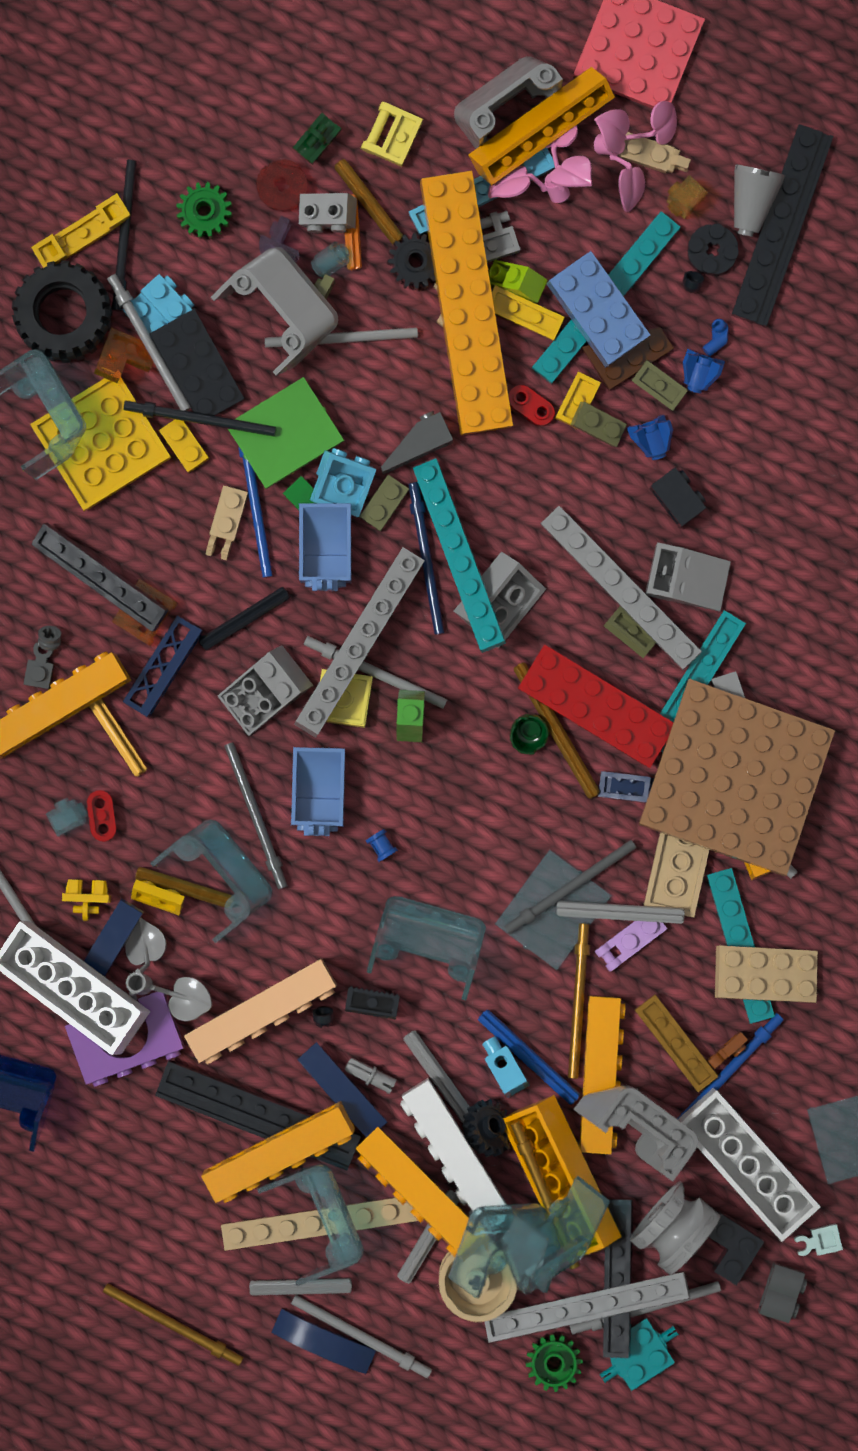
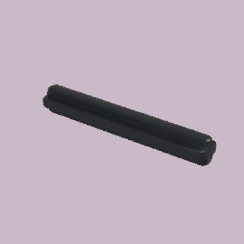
M284 587L277 589L199 638L201 646L204 650H208L289 600L288 592Z

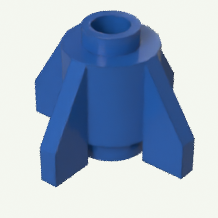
M687 349L683 360L684 383L688 385L687 389L700 394L702 390L708 391V388L721 376L725 361Z
M660 415L653 421L641 425L627 427L630 438L644 452L645 457L658 460L665 457L666 452L670 450L673 427L670 420L666 421L665 415Z

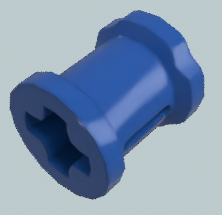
M385 829L365 840L367 844H371L376 852L378 862L398 851L386 837Z

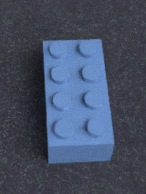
M592 251L548 281L547 286L605 368L650 336Z

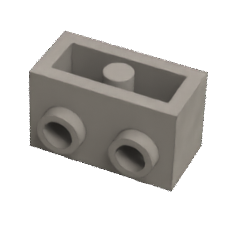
M348 193L300 194L299 225L307 228V232L322 233L323 229H331L332 232L345 233L346 229H354L356 225L357 198Z

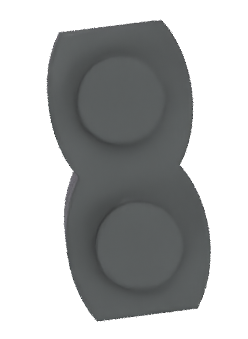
M773 1262L758 1307V1313L789 1323L791 1318L795 1319L799 1310V1304L796 1303L799 1293H804L807 1285V1279L804 1278L805 1273Z

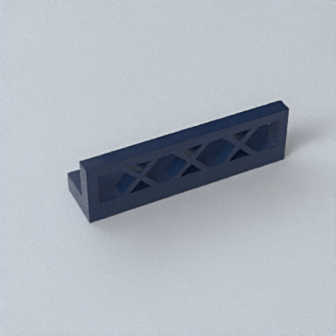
M177 615L123 700V703L150 718L204 632ZM180 623L190 629L184 640L176 642L174 631ZM170 637H172L173 643L167 644ZM174 646L175 654L171 661L162 664L161 651L163 648ZM158 658L159 664L153 666L156 659ZM160 668L161 676L157 683L148 685L146 675L149 670ZM144 680L145 686L139 687ZM146 689L148 697L141 707L130 701L136 691Z

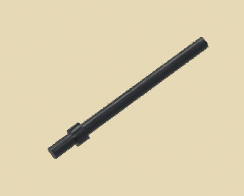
M129 159L126 163L123 203L132 216L137 161ZM131 216L120 224L115 273L125 291H127L125 276ZM114 292L112 311L121 312L122 307L118 305Z
M126 400L124 402V411L141 413L143 417L154 418V416L273 437L276 434L275 426L156 406V403L147 401L145 404Z

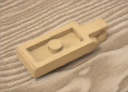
M647 138L624 140L625 149L618 155L623 160L663 173H673L674 168L687 172L691 159L680 156V150L674 149L675 147L666 144L660 145L657 141Z

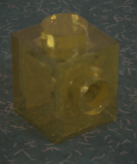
M689 175L681 184L677 181L667 191L670 194L666 201L669 204L667 207L675 216L679 217L681 215L685 219L706 198L708 192Z

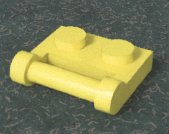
M381 102L378 108L380 111L367 141H363L361 149L402 167L423 119L393 105ZM388 117H396L383 146H377L376 143Z

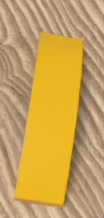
M118 193L97 205L96 210L56 235L51 234L32 246L31 248L43 268L47 266L48 262L54 261L58 264L77 254L128 219L131 215Z

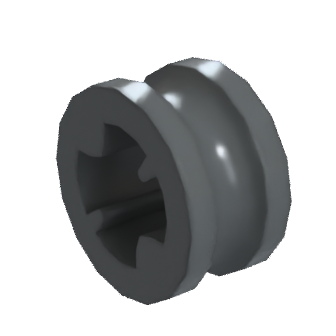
M55 626L40 628L38 631L39 647L45 650L59 648L61 645L60 629Z

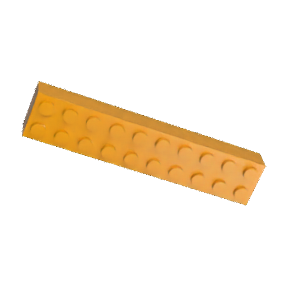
M472 171L422 178L420 187L460 434L467 435L511 428L513 422Z

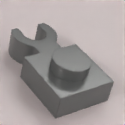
M35 643L33 652L36 660L28 659L23 685L50 690L54 664L47 663V661L53 655L54 650H48L47 653L41 654L38 643Z

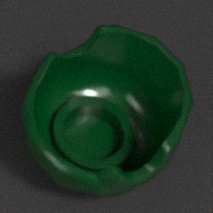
M524 714L518 717L512 723L509 734L512 746L521 754H535L548 741L549 729L546 721L534 714Z

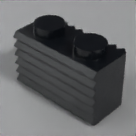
M350 986L348 988L345 1011L396 1020L400 995L398 993L394 995L393 992L389 994L388 991L386 993L383 991L379 992L378 990L374 992L373 989L369 991L368 988L364 990L363 987L359 989L358 986L355 988Z

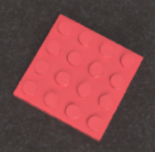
M603 0L573 77H578L592 67L607 79L614 94L652 109L660 101L672 103L705 19L659 0Z

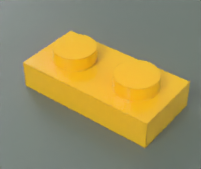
M577 372L555 419L570 425L580 402H586L590 405L601 382Z
M173 420L159 430L188 473L209 460V457L184 421Z
M135 880L131 895L133 900L176 915H180L185 897L173 889L165 890L156 887L150 881Z

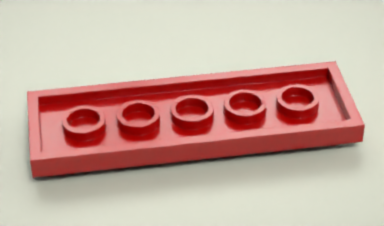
M545 644L518 687L523 693L649 769L666 743L673 722Z

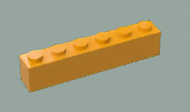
M590 67L468 155L477 173L489 184L493 185L611 101L615 96L607 79Z
M107 651L101 653L94 658L95 663L88 667L82 665L72 671L73 676L66 680L60 678L50 685L51 689L45 693L39 691L28 698L30 702L20 706L18 704L6 711L8 715L0 719V759L132 681L117 654L112 652L108 654Z
M589 996L582 1098L589 1093L620 1086V1081H616V1071H621L622 1055L617 1054L618 1045H623L624 1030L619 1029L620 1019L625 1017V1004L621 1003V998ZM581 1115L579 1143L581 1152L611 1154L612 1148L616 1149L617 1133H613V1126L609 1127V1130L605 1133Z
M340 1101L205 1169L201 1177L215 1203L221 1200L226 1203L238 1196L237 1192L243 1189L251 1191L261 1184L259 1181L267 1177L270 1180L275 1179L283 1174V1169L289 1166L296 1168L306 1162L305 1158L313 1154L315 1157L326 1153L329 1150V1146L335 1143L342 1145L352 1139L351 1135L355 1127Z
M379 1127L355 1148L361 1155L357 1159L366 1169L372 1167L378 1173L375 1176L385 1188L390 1185L395 1190L393 1196L402 1205L407 1202L413 1208L410 1213L420 1223L425 1220L431 1226L428 1231L437 1241L442 1238L448 1244L446 1249L455 1259L460 1256L466 1262L488 1241L485 1234Z

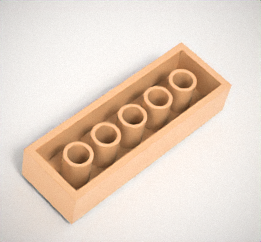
M322 958L184 1035L197 1061L200 1063L205 1060L206 1064H209L222 1056L220 1051L228 1048L231 1052L245 1043L243 1038L250 1035L254 1039L266 1032V1025L273 1022L277 1026L290 1018L288 1013L296 1009L297 1013H300L311 1007L312 1003L310 1001L316 997H319L320 1001L334 994L333 988L337 984Z

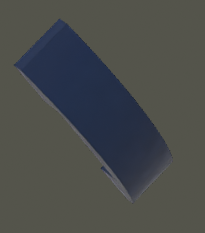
M283 1308L271 1332L304 1350L363 1374L367 1373L376 1350L367 1345L322 1328Z

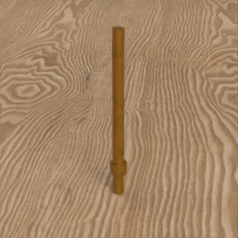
M579 923L578 944H575L574 954H577L568 1070V1078L578 1079L586 964L587 955H590V945L588 944L589 924Z
M517 1121L511 1124L518 1141L516 1146L520 1155H523L569 1268L570 1270L575 1269L580 1265L533 1153L535 1148L531 1139L527 1138L521 1121Z
M108 1283L106 1284L103 1293L208 1349L211 1351V1355L219 1359L222 1357L237 1366L242 1362L244 1357L226 1348V1344L219 1340L215 1342Z

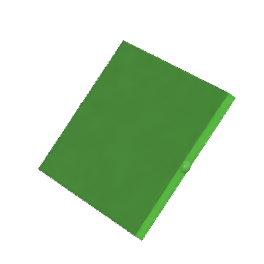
M304 377L235 419L275 426V437L228 429L243 452L244 459L248 460L265 489H268L324 454L325 450L329 451L344 442V439L326 413V408L321 405Z

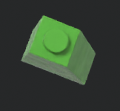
M399 690L397 741L422 742L425 691Z

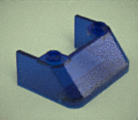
M0 1055V1108L20 1113L19 1125L23 1129L32 1132L29 1151L34 1152L47 1117L56 1083V1073L48 1067Z

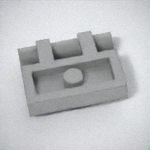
M496 211L490 213L489 217L480 219L481 229L493 226L495 231L483 235L487 263L520 252L513 226L503 229L501 223L510 220L507 211L501 213Z

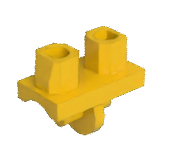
M68 879L66 893H62V901L83 902V906L73 905V913H82L83 921H89L90 914H99V906H90V902L111 903V895H108L107 881L92 880V894H82L83 880Z

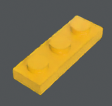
M495 285L492 297L496 315L550 340H555L565 319L564 316Z

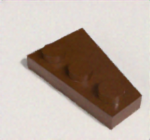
M660 327L647 330L650 334L647 339L606 368L590 345L582 347L583 352L609 391L635 375L646 360L654 363L674 349Z

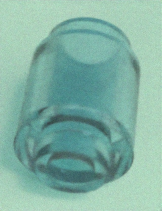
M333 242L314 256V259L311 261L312 268L322 278L325 274L331 276L349 263L350 253L344 244Z

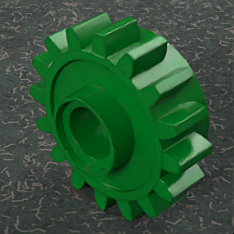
M197 182L195 190L188 186V195L180 194V199L183 203L176 204L177 209L182 211L176 214L178 220H184L180 224L182 229L189 227V235L192 236L194 233H198L199 239H202L203 235H208L212 239L215 232L221 235L220 228L222 226H229L226 218H232V212L227 211V209L232 207L231 202H224L228 198L227 193L219 194L220 186L218 185L211 189L210 182L206 183L205 188H201L200 183ZM202 206L211 208V212L206 216L198 214V210Z
M550 1333L549 1340L540 1336L541 1343L539 1345L535 1342L532 1343V1347L535 1349L534 1352L527 1351L526 1353L529 1358H532L531 1361L525 1362L526 1367L532 1368L528 1372V1376H536L534 1384L537 1386L543 1383L545 1391H547L549 1386L553 1387L555 1392H558V1386H563L565 1390L568 1389L567 1383L569 1381L576 1382L574 1374H581V1369L577 1367V1364L583 1363L582 1358L575 1357L580 1353L579 1348H571L574 1343L572 1339L565 1343L563 1334L560 1335L559 1339H555L554 1334ZM556 1356L561 1359V1364L558 1368L551 1369L547 1366V1361L550 1357Z

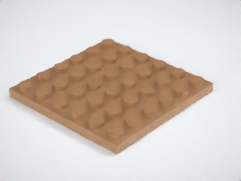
M688 679L638 825L773 873L787 876L835 730Z

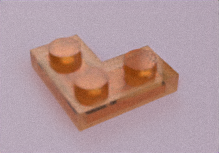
M111 327L94 374L118 383L125 363L149 373L153 360L142 340Z

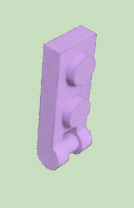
M634 921L594 952L598 957L604 959L607 963L606 968L611 972L667 930V927L662 922ZM614 946L621 953L616 958L610 952V949Z

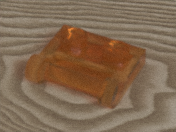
M139 579L135 586L154 600L162 602V605L169 611L154 632L146 629L145 633L141 632L139 628L142 624L121 609L114 617L112 623L151 646L155 641L153 638L171 609L174 610L178 603Z

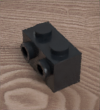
M675 467L653 483L649 489L678 528L681 529L705 511L706 507L704 504L706 500L698 490L694 492L689 486L691 481L683 470L678 471Z

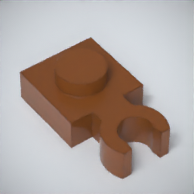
M738 1031L707 1062L716 1069L732 1054L734 1057L738 1056L746 1048L744 1043L748 1039Z

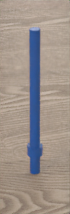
M238 447L240 458H243L262 578L272 577L256 474L248 460L244 459V454Z
M776 1013L775 1017H772L764 1027L760 1026L754 1033L755 1036L746 1045V1048L718 1074V1078L701 1092L677 1120L712 1088L718 1091L762 1043L766 1044L772 1037V1032L784 1019Z

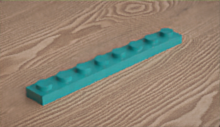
M662 211L608 274L623 297L681 228ZM570 320L532 366V369L551 385L587 342L572 320Z
M435 458L413 467L480 651L484 653L506 644L438 460Z

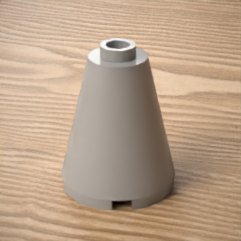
M736 164L734 169V228H739L738 234L753 237L754 232H760L784 182V174Z

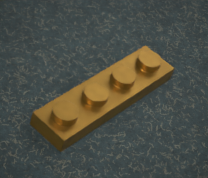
M655 994L635 1009L636 1013L697 1092L718 1078L717 1074Z

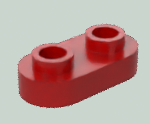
M517 385L511 389L508 397L510 407L536 426L543 427L552 422L555 412L550 402L525 385ZM520 393L526 396V400L523 402H519L516 399V396ZM544 408L547 414L544 417H540L537 414L538 409Z
M97 790L92 792L87 799L90 831L96 840L106 842L111 840L116 834L113 801L107 792ZM97 799H103L105 801V805L103 808H97L95 806V801ZM101 824L108 826L107 833L101 834L99 832Z

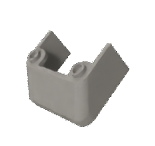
M274 247L266 250L236 271L211 298L213 301L231 296L235 291L241 295H248L257 288L262 292L290 326L281 337L282 346L289 356L273 371L275 375H279L293 369L335 329L338 324V315L289 254L280 247Z

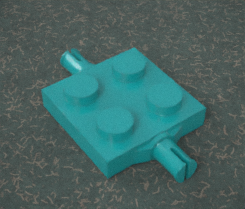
M647 1318L631 1328L630 1358H610L612 1366L599 1373L601 1378L609 1374L603 1378V1381L606 1383L616 1375H619L625 1380L631 1391H633L674 1364L675 1361L669 1354L666 1344L679 1335L675 1331L667 1336L675 1330L674 1326L661 1334L653 1329Z

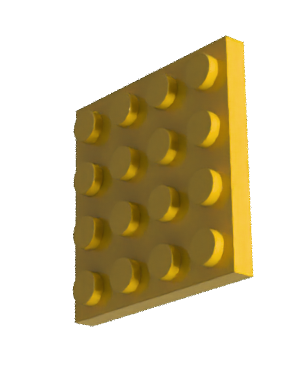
M117 371L30 424L84 512L171 459V456L147 418L143 417L141 413L123 410L125 400L136 402Z

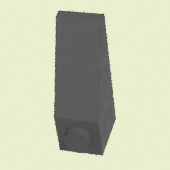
M434 411L420 417L421 421L415 424L381 466L383 475L453 444L452 436L441 412L434 414Z

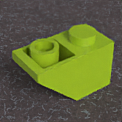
M494 260L489 270L491 287L496 285L538 303L548 281L527 266Z

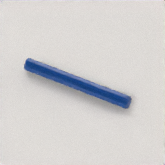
M485 1010L479 1016L478 1021L568 1104H573L579 1098L580 1093L491 1011Z

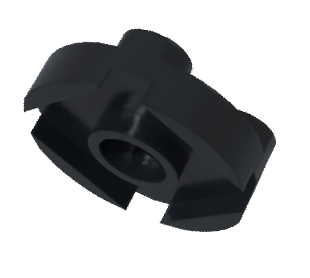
M721 224L700 227L692 234L688 243L687 257L689 263L701 274L704 273L711 276L722 275L732 268L738 256V243L735 236ZM707 245H717L719 247L717 250L718 255H708L706 253L709 249Z

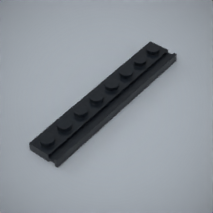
M801 124L798 125L781 174L785 175L784 182L763 223L731 316L762 325V327L766 328L834 136H829Z
M170 1059L155 1094L157 1097L264 1139L312 1116ZM353 1132L351 1135L352 1139L342 1145L335 1143L328 1147L329 1150L318 1157H315L313 1154L310 1157L348 1171L361 1134Z

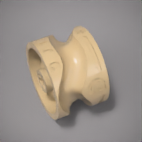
M489 1239L466 1262L460 1256L455 1259L447 1252L439 1270V1288L442 1299L455 1315L468 1321L484 1322L503 1314L511 1305L517 1291L516 1269L509 1253L501 1245ZM476 1276H480L482 1278L480 1283L478 1281H474Z

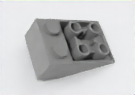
M657 542L645 594L649 597L720 612L731 561Z
M281 645L269 651L222 691L218 697L246 734L250 736L298 699L313 684Z

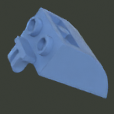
M299 503L300 583H305V587L312 588V591H338V588L346 587V583H351V503Z
M293 747L291 825L297 826V831H304V836H330V831L338 832V827H344L345 749Z

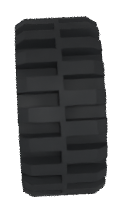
M52 261L48 262L44 268H41L40 265L34 268L35 273L31 276L26 275L22 279L24 283L21 287H17L15 291L16 300L12 301V309L14 311V315H12L13 322L22 340L35 354L40 357H46L49 361L53 362L61 360L63 363H71V359L79 361L85 358V354L89 352L93 354L98 350L96 346L99 343L103 344L106 340L105 334L111 329L112 323L110 319L113 316L110 298L101 281L98 280L93 272L87 271L84 266L80 264L72 265L70 261H62L61 264H56ZM58 290H72L83 298L86 305V317L75 331L64 335L52 334L42 326L39 319V308L49 294Z

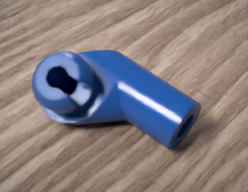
M723 319L713 321L712 340L702 347L708 357L728 343L729 328Z

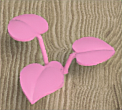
M660 101L654 106L650 119L653 128L651 132L626 135L630 122L627 113L620 109L607 111L595 118L601 132L594 141L596 153L610 155V160L617 161L626 167V169L620 172L618 182L620 198L625 212L631 211L641 199L645 189V178L641 168H632L631 163L618 157V155L625 149L624 140L655 135L657 143L663 145L673 138L677 127V115L673 103L668 101Z
M574 126L545 147H552L551 152L555 169L545 177L544 183L532 173L527 174L525 166H518L499 181L490 185L488 191L489 199L520 195L529 187L530 180H533L541 188L542 192L547 191L551 201L554 203H561L568 199L570 196L568 187L592 186V166L587 157L573 156L567 158L562 165H559L557 147H567L572 144L577 137L578 126Z

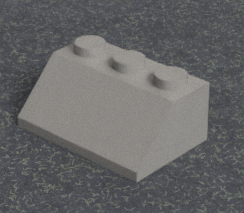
M501 551L481 577L506 640L546 588L519 562ZM461 601L454 612L471 627L463 602Z

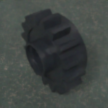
M416 233L412 234L411 239L403 235L402 244L398 241H395L393 244L397 250L390 249L388 252L393 257V259L387 260V265L393 267L389 274H395L397 276L395 283L397 284L402 281L405 289L409 285H413V289L417 290L420 284L427 288L428 280L433 283L436 281L433 274L434 267L430 242H426L425 234L421 239H417ZM417 256L421 260V266L418 268L412 267L408 262V258Z
M491 1099L487 1101L481 1100L467 1108L469 1113L463 1115L464 1122L462 1127L470 1147L477 1151L478 1154L484 1153L485 1157L492 1155L495 1157L510 1149L509 1143L511 1142L505 1131L506 1125L503 1119L506 1117L507 1110L501 1111L500 1103L493 1105Z

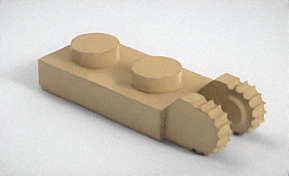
M223 485L209 533L210 539L206 555L212 556L216 540L221 538L226 540L221 551V559L227 561L232 542H235L248 492Z

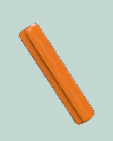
M358 200L355 228L346 229L345 232L348 270H359L362 267Z

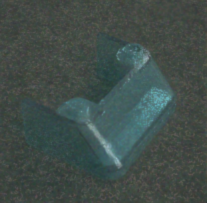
M30 350L0 370V395L10 388L22 399H29L38 394L60 431V434L50 441L48 449L21 465L24 472L37 480L73 455L85 433L86 423L48 357L39 350Z
M215 820L202 822L150 862L153 867H158L174 853L184 861H193L203 854L234 891L235 894L227 900L224 907L225 914L232 923L212 939L215 943H219L264 906L272 897L271 885L223 826Z
M399 896L390 897L386 901L366 972L372 973L376 957L382 960H393L397 958L399 951L402 950L448 963V974L457 981L465 982L461 999L467 1000L486 926L481 920Z
M323 1164L302 1168L274 1179L257 1189L260 1194L295 1180L302 1192L311 1193L330 1240L326 1247V1257L329 1264L306 1273L295 1281L296 1286L354 1265L362 1259L364 1254L363 1245L333 1172L328 1166Z
M579 1176L574 1179L567 1197L561 1201L559 1199L550 1206V1215L546 1221L535 1227L521 1214L517 1213L509 1230L501 1239L503 1242L502 1250L516 1286L524 1294H529L578 1262L590 1246L610 1201Z
M539 1204L481 1206L475 1209L468 1220L448 1278L473 1297L480 1298L488 1274L502 1271L507 1265L509 1254H523L516 1273L543 1293H547L560 1261L561 1250L545 1208Z

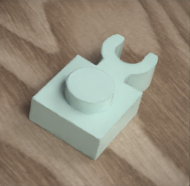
M836 1223L810 1229L812 1237L808 1238L804 1235H798L794 1238L795 1242L804 1241L806 1243L805 1249L797 1251L800 1256L809 1254L812 1249H815L817 1256L843 1250Z

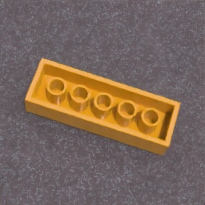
M555 1095L518 1109L504 1117L507 1136L556 1239L557 1236L523 1155H520L516 1146L518 1141L511 1124L517 1121H521L527 1138L532 1141L535 1148L533 1153L576 1257L578 1258L603 1249L621 1237L620 1232Z

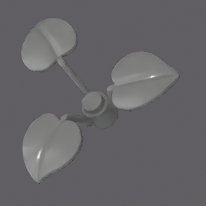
M140 918L125 948L126 956L132 964H145L127 977L126 987L130 991L129 995L136 1001V994L146 995L151 990L170 995L172 997L168 1004L169 1010L176 1019L181 1021H192L208 1012L212 1007L211 996L200 981L190 977L179 978L175 982L174 991L154 986L151 978L143 974L150 966V961H158L162 958L167 944L164 934L157 927Z

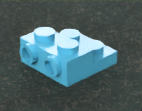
M158 274L131 301L149 333L187 313L194 306L193 302L185 294L181 297L174 290L177 285L168 275L163 278Z
M333 448L332 452L325 450L316 473L318 479L310 500L316 503H351V515L359 517L376 469L369 466L370 461L362 457L356 456L355 460L346 458L347 452L336 448Z

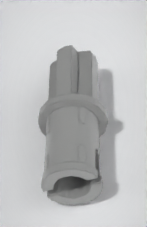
M351 1058L345 1067L346 1072L366 1081V1085L370 1083L388 1094L392 1091L391 1088L394 1087L397 1080L376 1070V1066L372 1068L354 1058Z

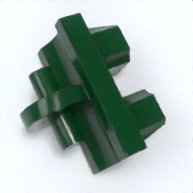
M321 113L293 146V149L313 165L341 132L342 128L332 122L325 114Z

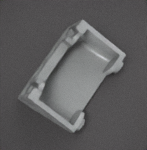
M531 56L523 57L461 101L454 110V119L475 149L488 141L487 134L495 126V117L492 112L524 89H526L532 99L540 95L548 98L562 88L563 78L552 65Z
M629 1085L589 1093L574 1108L576 1112L605 1133H607L609 1127L618 1126L624 1129L627 1124L642 1133L635 1146L636 1154L671 1181H674L698 1146V1137L691 1129Z

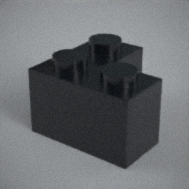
M717 1211L720 1219L708 1237L725 1248L712 1269L737 1286L764 1241Z

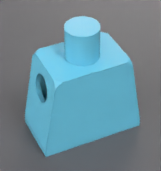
M492 1037L482 1044L489 1055L485 1058V1061L507 1098L530 1086L507 1046L502 1048L496 1037ZM505 1059L507 1065L499 1068L498 1062Z

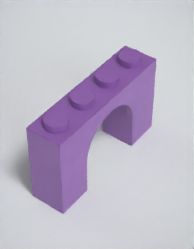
M155 992L138 999V1002L151 1012L145 1019L148 1027L147 1041L142 1050L134 1056L119 1057L111 1055L73 1025L65 1026L85 1084L93 1083L95 1087L108 1082L107 1077L117 1074L118 1078L133 1073L131 1068L141 1064L142 1069L157 1064L156 1058L165 1055L166 1060L181 1055L180 1049L185 1048L175 1018L169 1010V1001L166 994Z

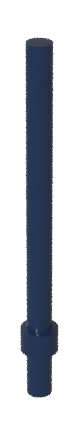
M414 482L408 484L412 502L409 505L411 515H414L421 558L425 560L422 566L434 635L444 633L424 517L426 508L425 502L421 500L419 484Z

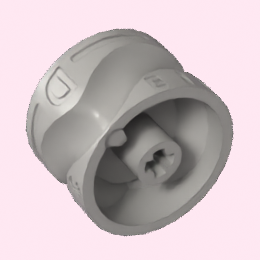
M679 1181L646 1214L631 1235L630 1241L639 1249L656 1248L660 1255L658 1266L669 1275H672L704 1243L717 1225L720 1215L701 1198L695 1201L684 1199V1186Z

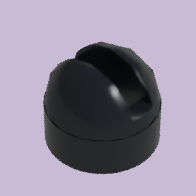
M696 271L686 272L682 281L685 291L689 293L698 292L703 285V275Z
M321 1006L313 1010V1021L319 1028H323V1025L329 1027L333 1023L332 1008Z

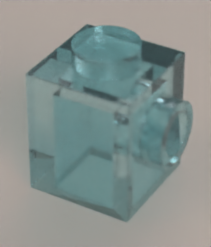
M65 798L54 804L56 809L46 813L57 837H61L87 824L85 817L88 816V813L83 803L78 804L76 800L69 801L68 798Z

